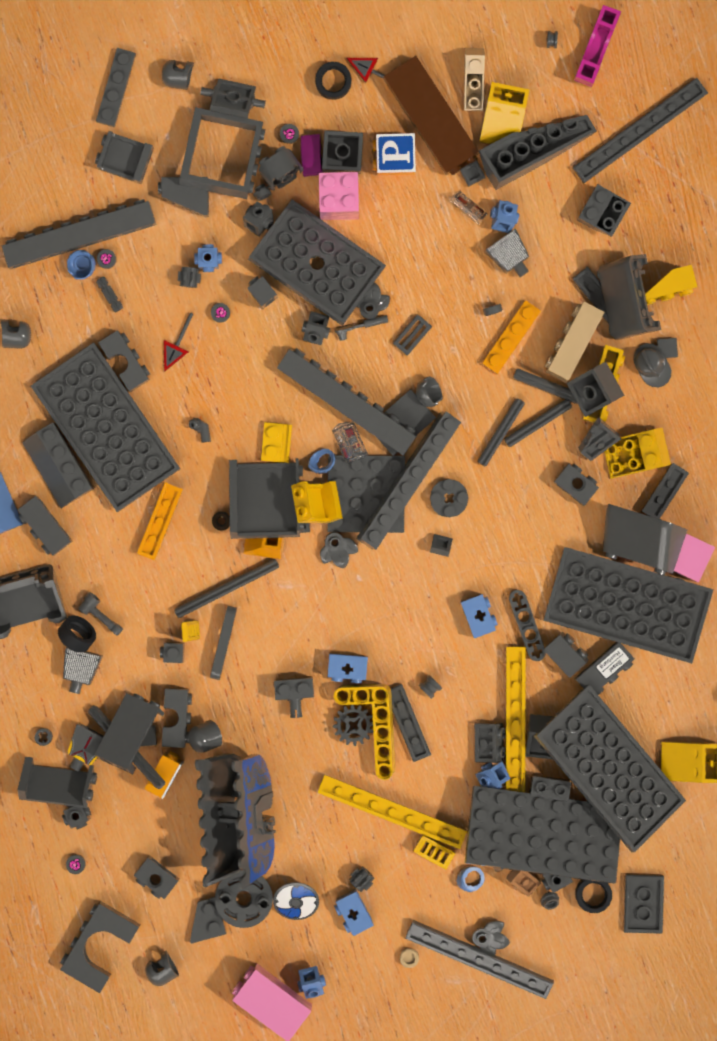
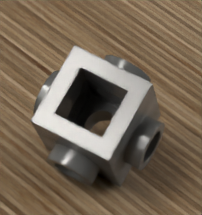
M257 201L247 209L243 217L244 227L260 237L274 222L272 209L268 205H262Z
M311 311L308 321H304L301 332H305L303 340L322 345L323 339H328L330 328L327 327L329 316Z
M67 806L63 811L64 815H62L66 826L69 825L71 829L76 827L77 830L87 826L86 822L91 819L89 807ZM78 813L79 819H74L72 814Z

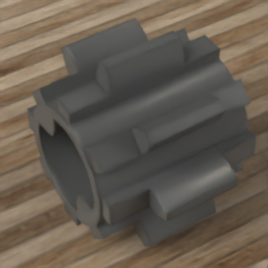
M182 267L181 271H178L177 280L180 281V286L197 288V283L200 284L201 274L198 268Z
M362 866L360 869L357 867L351 873L352 877L349 881L360 892L364 889L367 891L373 885L374 877L365 867Z

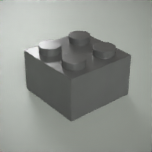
M325 131L322 171L330 173L358 172V174H361L363 133Z

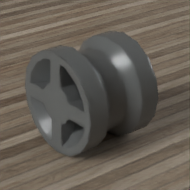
M430 675L427 676V680L424 683L418 685L431 699L436 691L442 689Z

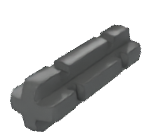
M105 277L99 278L96 283L102 289L101 291L108 303L111 304V308L115 313L120 311L123 306L117 300L118 297L111 286L108 285L107 279Z

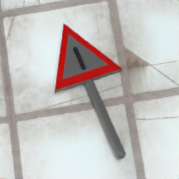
M346 58L365 83L371 73L384 79V74L373 70L378 58Z
M193 313L189 314L175 345L164 340V372L189 353V351L180 348L179 345Z

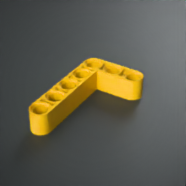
M386 684L340 686L334 693L336 703L340 705L372 704L375 771L379 779L388 780L395 772L392 693L390 687ZM341 690L346 691L348 699H342L339 692ZM359 690H364L367 693L366 699L359 697ZM377 690H384L386 698H380L377 695ZM378 709H385L387 717H381L378 714ZM379 728L387 729L388 736H382L379 733ZM380 747L388 748L389 755H383L380 752ZM381 766H387L390 769V773L384 774L381 771Z

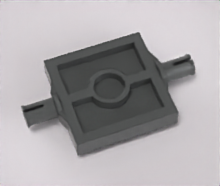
M218 79L217 85L213 89L201 88L200 95L209 96L212 99L211 111L248 118L253 106L264 109L266 100L255 99L256 86Z

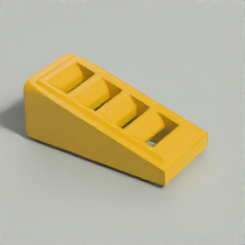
M198 620L181 623L183 642L200 639Z
M423 834L413 849V852L445 870L456 854ZM425 842H428L429 844L425 851H421ZM433 845L435 846V849L433 850L430 856L428 855V852ZM441 849L442 852L440 853L439 857L435 859L434 856L436 855L437 851ZM448 853L449 855L445 862H440L444 854Z

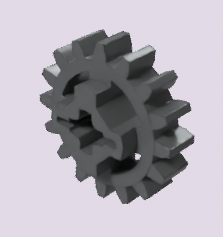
M351 705V709L344 706V712H337L340 717H334V720L338 723L334 724L333 728H338L335 735H341L339 741L346 739V745H349L351 741L356 746L357 741L364 744L363 738L370 739L368 732L373 733V730L370 728V726H373V722L369 720L373 716L366 715L368 709L362 711L361 705L357 709L354 708V705ZM351 712L359 713L356 717L347 715ZM364 718L367 723L366 730H364V728H362L361 722ZM342 720L346 723V729L344 731H342L341 729ZM358 720V728H353L352 730L350 729V731L347 732L350 728L349 722H355ZM357 733L360 735L356 738L348 737L350 736V734Z

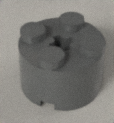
M285 146L278 148L275 151L276 154L270 158L267 156L259 162L261 166L258 171L271 190H275L276 186L280 189L297 178L295 174L298 170L300 173L303 171V167L290 149H286Z

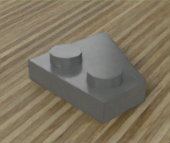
M597 418L578 448L581 454L592 461L621 440V438L601 418Z
M215 897L198 901L190 943L227 934L224 921L215 905Z

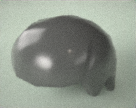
M429 376L418 383L416 387L418 401L426 407L438 405L443 396L437 381Z

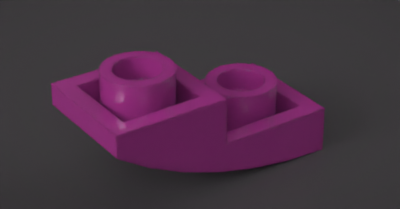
M320 134L301 136V159L304 177L317 176L319 173H323Z

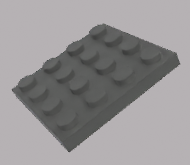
M328 455V464H329L330 461H331L330 455ZM335 455V464L328 471V482L336 481L343 519L328 523V532H361L405 466V456H362L346 462L345 455ZM404 509L388 533H404Z

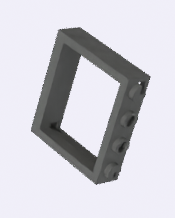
M195 107L179 185L247 199L248 193L253 192L254 182H251L252 175L256 176L258 164H255V160L260 158L262 147L258 146L259 141L264 140L266 129H262L263 122ZM201 120L255 131L244 186L189 175Z

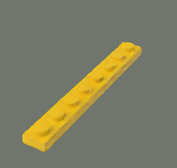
M506 647V770L510 776V779L506 781V790L525 793L526 647Z
M325 774L317 792L458 849H461L467 830Z

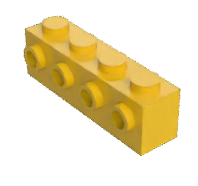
M605 345L603 346L598 365L606 362L618 383L620 374H617L619 366L622 367L625 360L624 350ZM608 405L586 417L583 414L582 420L594 423L597 418H601L606 422L609 411L606 410Z

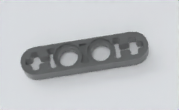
M514 590L509 595V602L528 656L533 661H541L545 657L546 652L544 651L545 648L527 597L521 590ZM515 593L523 596L520 602L522 606L526 604V608L515 610V607H519L516 601H512ZM522 611L529 613V619L526 622L519 620L518 616ZM528 629H533L536 632L533 640H528L525 637V632ZM539 640V644H536L537 649L542 650L539 658L535 655L532 656L531 653L534 652L532 645L528 647V643H534Z
M227 607L210 675L212 679L220 680L237 612L236 607Z

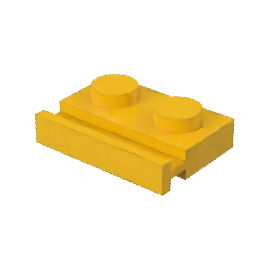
M264 422L261 461L289 463L292 425Z

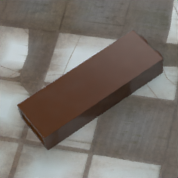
M414 56L384 76L383 80L445 175L449 173L454 175L461 170L460 166L467 163L469 165L477 160L478 149L417 56Z

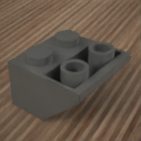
M597 184L577 221L593 230L612 237L631 203Z

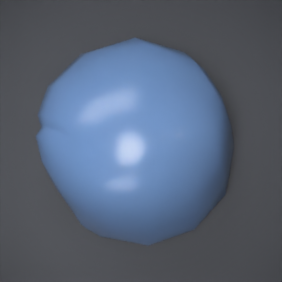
M76 250L70 254L67 260V270L74 279H86L95 271V259L88 251Z

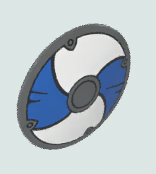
M292 882L281 886L275 892L273 905L281 916L291 920H302L316 912L319 906V897L316 891L309 885Z

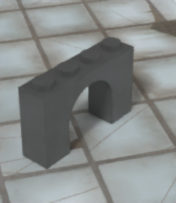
M102 901L99 905L95 904L89 913L92 915L89 922L85 920L80 928V931H82L81 936L74 938L70 945L73 948L69 955L65 953L60 962L63 965L60 969L61 971L98 993L102 991L111 973L97 966L88 958L86 953L87 939L96 932L105 931L130 944L141 925Z

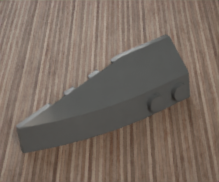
M584 115L556 124H547L540 128L535 127L527 131L511 133L479 150L485 173L494 189L497 190L549 162L596 133L597 130L588 115Z

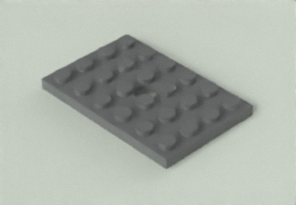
M293 199L248 258L249 261L342 326L386 267L385 264ZM311 258H322L324 267L320 270L313 269L310 266Z

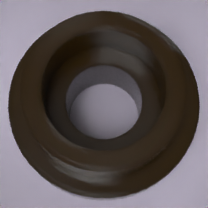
M217 512L212 518L214 528L220 531L228 529L230 527L229 514ZM221 517L225 519L223 525L218 523V519Z

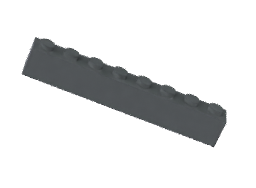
M145 199L134 202V205L130 207L126 205L116 207L114 212H99L97 217L91 219L90 216L80 218L79 222L74 224L71 222L63 223L60 225L61 228L55 230L53 227L42 230V233L35 235V233L24 235L22 240L17 241L16 238L5 241L6 244L2 245L7 266L11 270L155 226L157 224L149 201L145 202Z
M291 348L288 350L277 369L391 448L405 455L418 436L415 434L416 430L408 424L404 426L399 423L400 419L392 413L388 415L383 412L384 408L376 402L374 404L370 403L367 400L369 397L360 391L357 394L352 390L353 386L343 380L341 383L336 379V374L330 370L324 371L321 369V364L316 360L305 358V353L300 349L295 348L294 350Z
M446 411L440 412L357 536V540L370 549L377 550L461 424L458 419Z

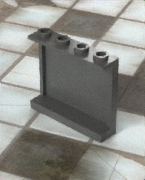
M296 458V463L237 464V460H229L231 539L300 537V531L304 530V523H298L291 489V485L299 483V476H303V465H299V458Z

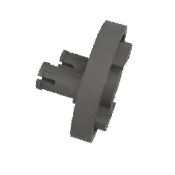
M242 869L239 873L219 882L215 891V905L219 915L225 922L235 927L248 928L259 924L267 917L272 907L273 895L269 883L263 876L253 881L252 883L254 884L248 885L245 889H240L239 882L237 881L243 876ZM241 891H247L251 895V900L246 905H241L236 901V896Z

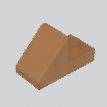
M512 870L506 878L528 897L541 884L530 872Z

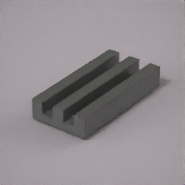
M417 314L393 344L408 356L432 326ZM419 320L421 323L405 340V342L402 345H400L399 342L401 341V339ZM423 325H425L426 329L414 341V343L409 347V349L406 350V345L423 327Z

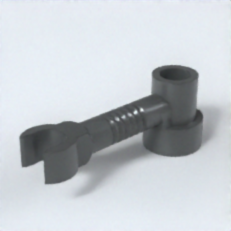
M88 592L78 609L85 615L90 612L118 636L123 628L96 608L101 601L93 593Z

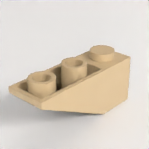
M465 48L464 111H483L484 48Z

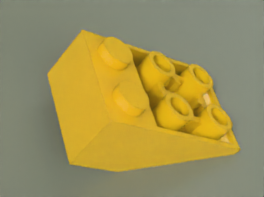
M495 82L491 83L479 142L492 144L511 133L521 132L530 89Z
M692 264L671 270L645 294L647 306L654 304L657 299H661V302L671 300L677 294L683 297L694 293L693 290L697 288Z
M663 428L620 437L621 440L604 451L611 479L671 465Z
M661 742V771L670 781L717 783V743Z

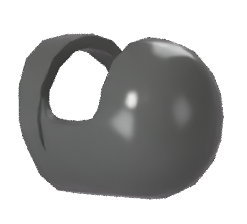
M176 60L167 61L163 66L161 74L163 83L171 88L188 90L194 62L187 61L185 69H181L176 66Z
M1 319L3 348L22 349L27 347L31 341L30 326L26 322L20 321L19 327H11L9 320Z
M207 720L189 731V743L198 753L207 752L222 744L220 729L212 720Z
M167 950L161 953V960L158 962L149 961L145 967L148 980L155 986H163L179 976L178 970Z

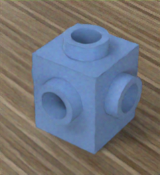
M499 200L497 205L491 209V229L510 233L519 219V213H517L518 205L509 201Z
M212 244L202 245V248H198V253L194 254L195 265L198 264V268L203 270V272H214V269H219V264H222V252H218V248H214ZM206 254L211 255L209 261L204 260Z
M503 762L494 765L487 763L481 766L482 770L475 774L481 787L500 789L503 787L502 784L510 779Z
M317 966L298 970L300 981H297L299 991L304 992L306 999L324 994L323 986H326L324 975H320Z

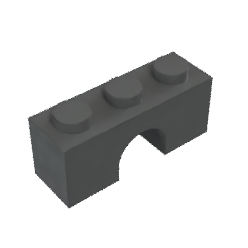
M117 330L98 343L109 360L120 355L127 358L128 367L119 376L129 392H132L150 380L148 377L150 372L145 365L141 366L138 362L140 356L136 350L129 348L127 343L130 341L124 332L121 334Z
M165 688L164 708L175 710L178 713L179 720L174 726L163 727L162 747L185 748L186 743H189L187 724H191V713H188V705H192V694L189 693V689Z

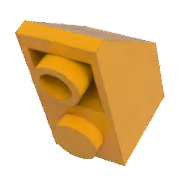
M246 538L243 554L281 559L284 538Z

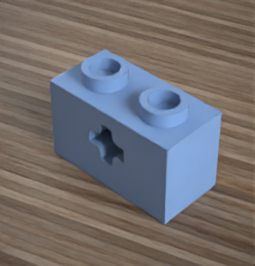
M483 594L460 602L474 638L496 631L495 626L498 624L494 614L490 616L488 608L491 605L488 597H483ZM478 610L481 613H485L481 621L478 618L475 619Z
M330 653L328 677H331V681L343 682V679H351V683H362V680H366L368 656ZM347 663L353 668V670L349 671V674L342 670V667H345Z
M357 889L336 899L337 905L334 907L339 916L343 915L345 919L343 925L347 933L351 932L355 936L374 926V922ZM351 909L358 911L355 918L352 915L349 916Z

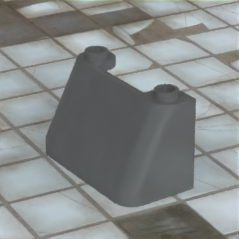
M646 254L631 255L600 265L597 271L609 321V333L615 340L661 330L660 321H654L651 317L654 313L648 311L641 277L642 274H645V270H642L643 265L648 264Z
M608 504L605 516L603 552H606V557L615 560L618 556L655 568L654 572L665 575L666 572L673 574L687 529L664 520Z
M46 564L0 577V639L8 637L11 627L43 618H48L53 623H60L67 618L52 565Z

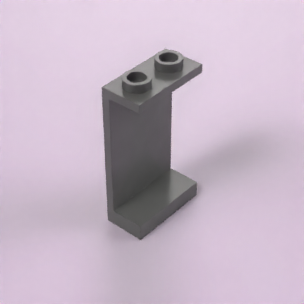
M126 693L95 753V756L100 760L130 774H133L136 769L132 762L156 715H164L159 704L153 701L145 702L142 696L135 693L133 696Z
M25 757L17 790L19 800L88 808L89 801L93 800L94 790L91 789L92 785L96 784L97 773H94V765L89 766L88 772H78L75 770L35 766L32 757Z

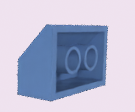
M0 472V534L23 525V522L18 517V510Z

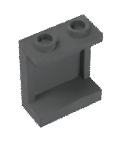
M111 131L108 132V135L104 134L101 142L103 146L102 152H98L95 160L98 170L142 184L154 150L153 145L143 144L114 134Z

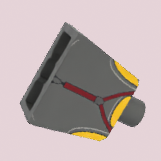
M78 723L67 752L74 757L69 767L80 772L84 763L93 765L98 758L95 756V753L104 735Z

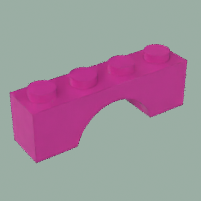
M605 5L602 6L574 81L589 87L593 86L621 11Z

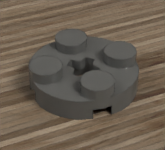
M447 479L440 481L431 491V506L440 516H458L467 506V490L456 480ZM446 493L448 495H450L451 493L454 495L453 503H445L444 500L446 498L444 497V495Z

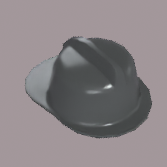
M649 343L637 348L634 354V364L644 382L651 387L657 388L666 385L671 378L672 370L661 349Z

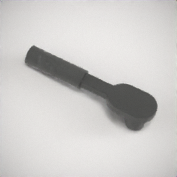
M384 315L364 320L363 323L338 327L335 329V333L339 336L340 341L346 340L347 331L364 326L367 328L388 323V317Z

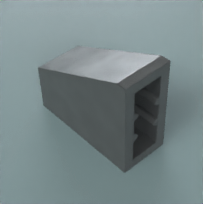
M161 177V182H158V194H161L164 200L205 218L209 217V191L179 185L180 177Z

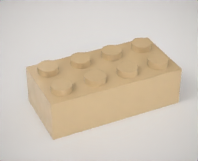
M585 301L581 305H576L571 315L574 317L573 321H569L562 332L565 334L564 338H560L553 349L556 351L555 355H551L544 366L547 368L546 373L565 383L569 381L604 315V311Z

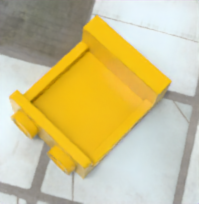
M302 481L291 485L298 523H331L343 519L336 481H329L324 484H308L307 481Z

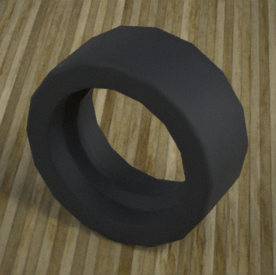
M331 61L318 69L315 84L318 92L323 97L337 100L344 97L351 88V74L345 65ZM332 69L340 71L345 78L344 86L336 92L326 90L322 83L324 74Z
M72 615L67 617L58 629V636L61 642L75 652L82 653L87 651L96 640L94 627L87 620L79 616ZM71 629L77 631L83 639L76 636Z
M581 880L576 887L575 898L584 911L600 913L610 905L612 890L608 883ZM591 883L601 885L605 891L604 900L596 906L587 904L583 899L582 892Z

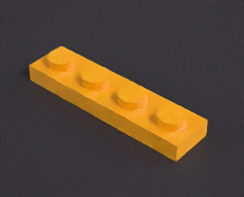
M525 300L482 364L498 374L541 310Z
M166 482L164 483L137 554L154 561L156 560L183 489Z

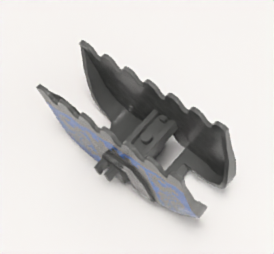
M221 754L207 759L196 760V770L201 772L196 785L197 789L202 791V796L198 800V808L203 810V816L199 820V827L205 831L200 840L201 847L206 850L201 861L202 866L207 868V873L203 877V887H208L222 881L243 869V876L239 880L240 889H245L253 881L266 874L274 857V833H276V830H273V826L275 825V818L270 815H262L263 811L271 808L273 800L268 767L263 757L259 754H251L245 759H241L240 756L235 754Z

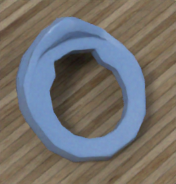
M329 449L319 450L310 457L308 467L314 473H327L335 464V455ZM324 454H329L331 457L330 463L325 468L319 469L317 463L320 457Z
M476 866L466 867L457 875V885L467 892L476 891L484 883V873ZM471 871H477L480 875V881L475 886L467 885L465 882V878Z

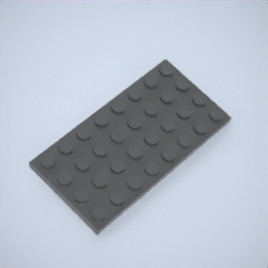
M92 343L31 385L116 512L121 511L181 469L95 343Z
M564 547L543 621L692 664L714 589Z
M586 685L534 735L536 740L631 852H636L686 801L590 685Z
M481 786L472 787L465 853L466 864L604 883H616L620 838L590 803L569 799V801L532 796L530 793Z

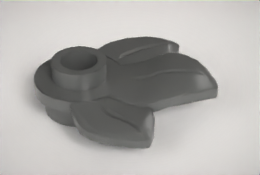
M374 282L357 307L364 318L373 319L378 315L379 311L385 310L388 307L390 296L381 295L379 286ZM367 307H372L373 310H372V311H367L366 308H367Z
M332 532L325 538V546L321 549L320 557L324 564L333 561L336 566L345 568L349 562V554L357 553L358 547L351 538H343L341 534ZM336 539L338 540V543L336 545H332V540Z
M502 921L488 922L484 928H478L472 934V940L475 945L494 955L496 954V949H503L510 944L509 939L501 933L504 927V922ZM485 936V939L479 940V937Z

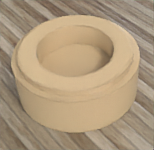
M406 948L401 952L400 962L404 967L412 968L418 964L419 955L415 949Z

